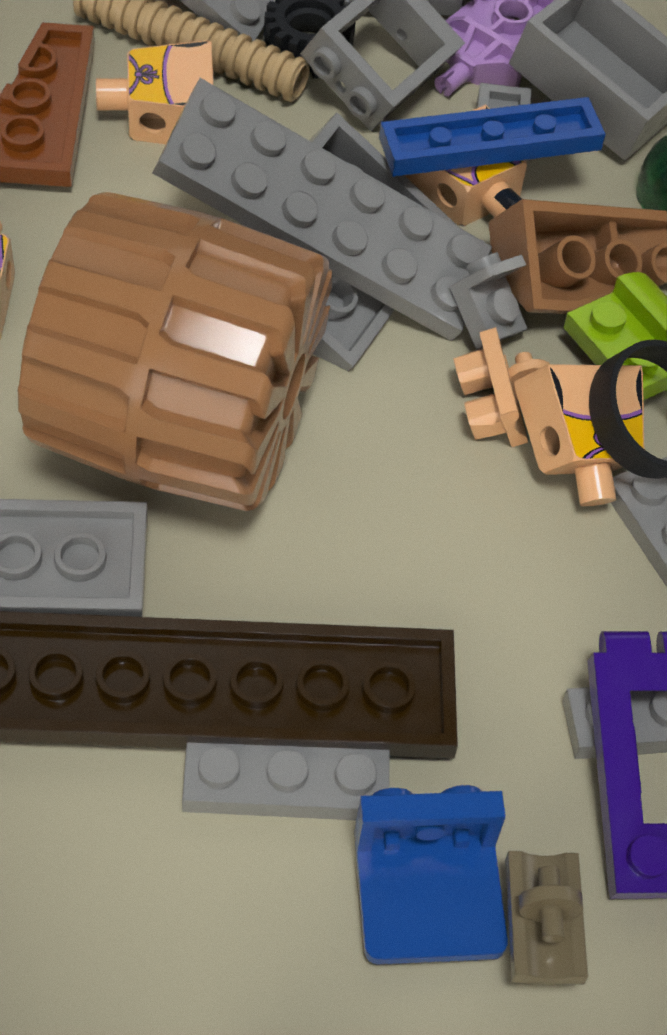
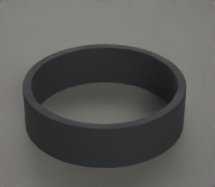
M644 340L612 356L600 366L591 383L589 410L599 441L607 453L620 466L641 477L660 479L667 477V461L650 454L634 440L621 418L616 398L618 374L627 358L650 361L667 372V342L663 340Z

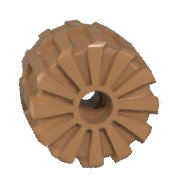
M101 192L91 196L88 203L75 212L63 230V235L51 259L48 261L41 279L31 318L27 325L21 354L22 362L18 386V412L21 414L23 422V433L30 442L37 446L145 487L239 510L250 511L255 509L265 500L267 492L274 486L284 465L285 451L293 443L303 415L298 401L299 392L307 391L313 383L319 358L312 356L326 331L330 305L325 306L332 290V270L329 269L328 259L321 254L244 225L202 212L111 192Z

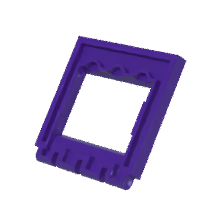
M601 631L599 636V652H593L587 661L609 899L667 898V823H644L636 733L633 724L630 691H667V631H660L657 634V653H652L651 639L648 631Z

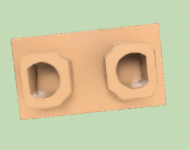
M497 328L479 332L483 348L453 358L464 395L491 387L494 389L495 394L464 402L474 438L476 440L507 433L511 447L529 443L518 404L514 381L550 363L542 359H533L532 354L529 352H521L515 357L516 364L509 368L506 355L503 354Z

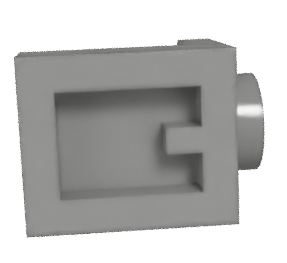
M498 252L482 257L466 266L470 274L469 276L449 286L476 350L483 347L479 332L496 327L501 341L528 329L519 310L518 302L506 279V276L526 266L522 255L501 261Z

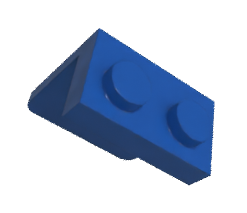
M460 785L448 788L442 793L412 794L404 788H386L375 792L373 795L360 797L354 838L364 954L371 963L381 965L498 959L504 954L508 938L495 847L506 818L502 791H481L475 786Z

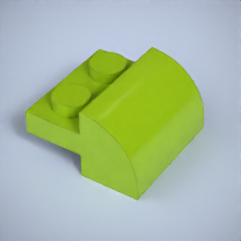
M631 272L617 277L612 293L568 312L563 328L595 365H602L612 356L640 341L663 340L667 342V296L645 273ZM627 358L624 361L623 365L642 366L643 401L664 390L667 392V372L660 366L638 358Z

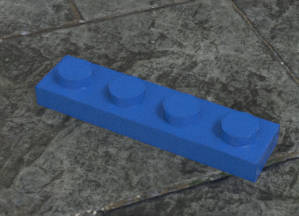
M589 97L384 121L380 124L379 140L392 176L395 177L602 150L606 134Z

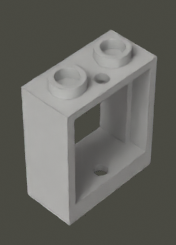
M354 0L321 27L300 55L308 62L315 74L323 79L347 105L349 111L372 131L436 74L465 42L427 0ZM368 11L419 66L394 90L384 82L342 35L347 28Z

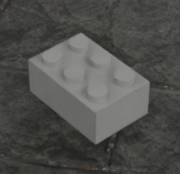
M554 0L527 21L509 61V65L552 101L589 97L606 134L604 144L624 161L667 125V37L624 1Z

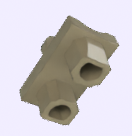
M508 851L505 858L512 982L530 985L585 984L588 978L579 853L540 856L522 851Z

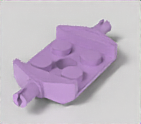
M554 0L469 1L445 20L465 44L447 62L450 68L435 79L437 91L440 94L444 91V96H450L464 82L469 81L476 85L487 83L519 87L522 75L509 65V61L527 21Z

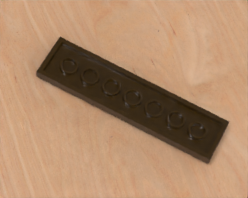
M0 611V742L186 748L187 742L375 749L390 750V756L455 759L458 737L454 630Z

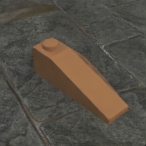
M522 199L489 221L492 254L498 252L501 261L522 255L525 260L526 266L506 276V279L514 297L527 312L567 314L612 293L617 277L631 272L645 273L657 286L667 284V211Z

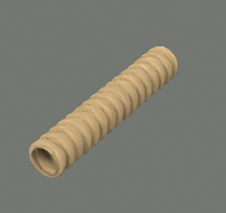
M73 0L76 16L83 19L88 18L89 21L96 24L102 23L103 27L111 30L115 28L116 32L123 35L129 34L130 38L138 41L142 39L145 44L150 46L211 41L214 72L219 74L226 72L227 77L234 80L240 78L241 83L246 85L254 83L255 88L261 91L268 88L269 94L276 97L282 94L283 99L292 103L302 94L307 84L310 68L308 62L302 56L295 59L294 54L287 50L280 52L279 47L274 45L266 47L264 41L259 39L252 41L251 36L244 33L238 36L237 31L227 28L224 30L223 25L214 22L210 24L208 19L204 17L196 18V15L189 11L183 13L181 8L174 5L169 7L168 3L164 1Z

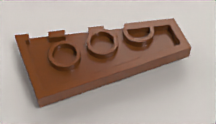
M42 22L18 63L19 73L12 84L7 83L0 94V182L72 187L95 43L94 26Z

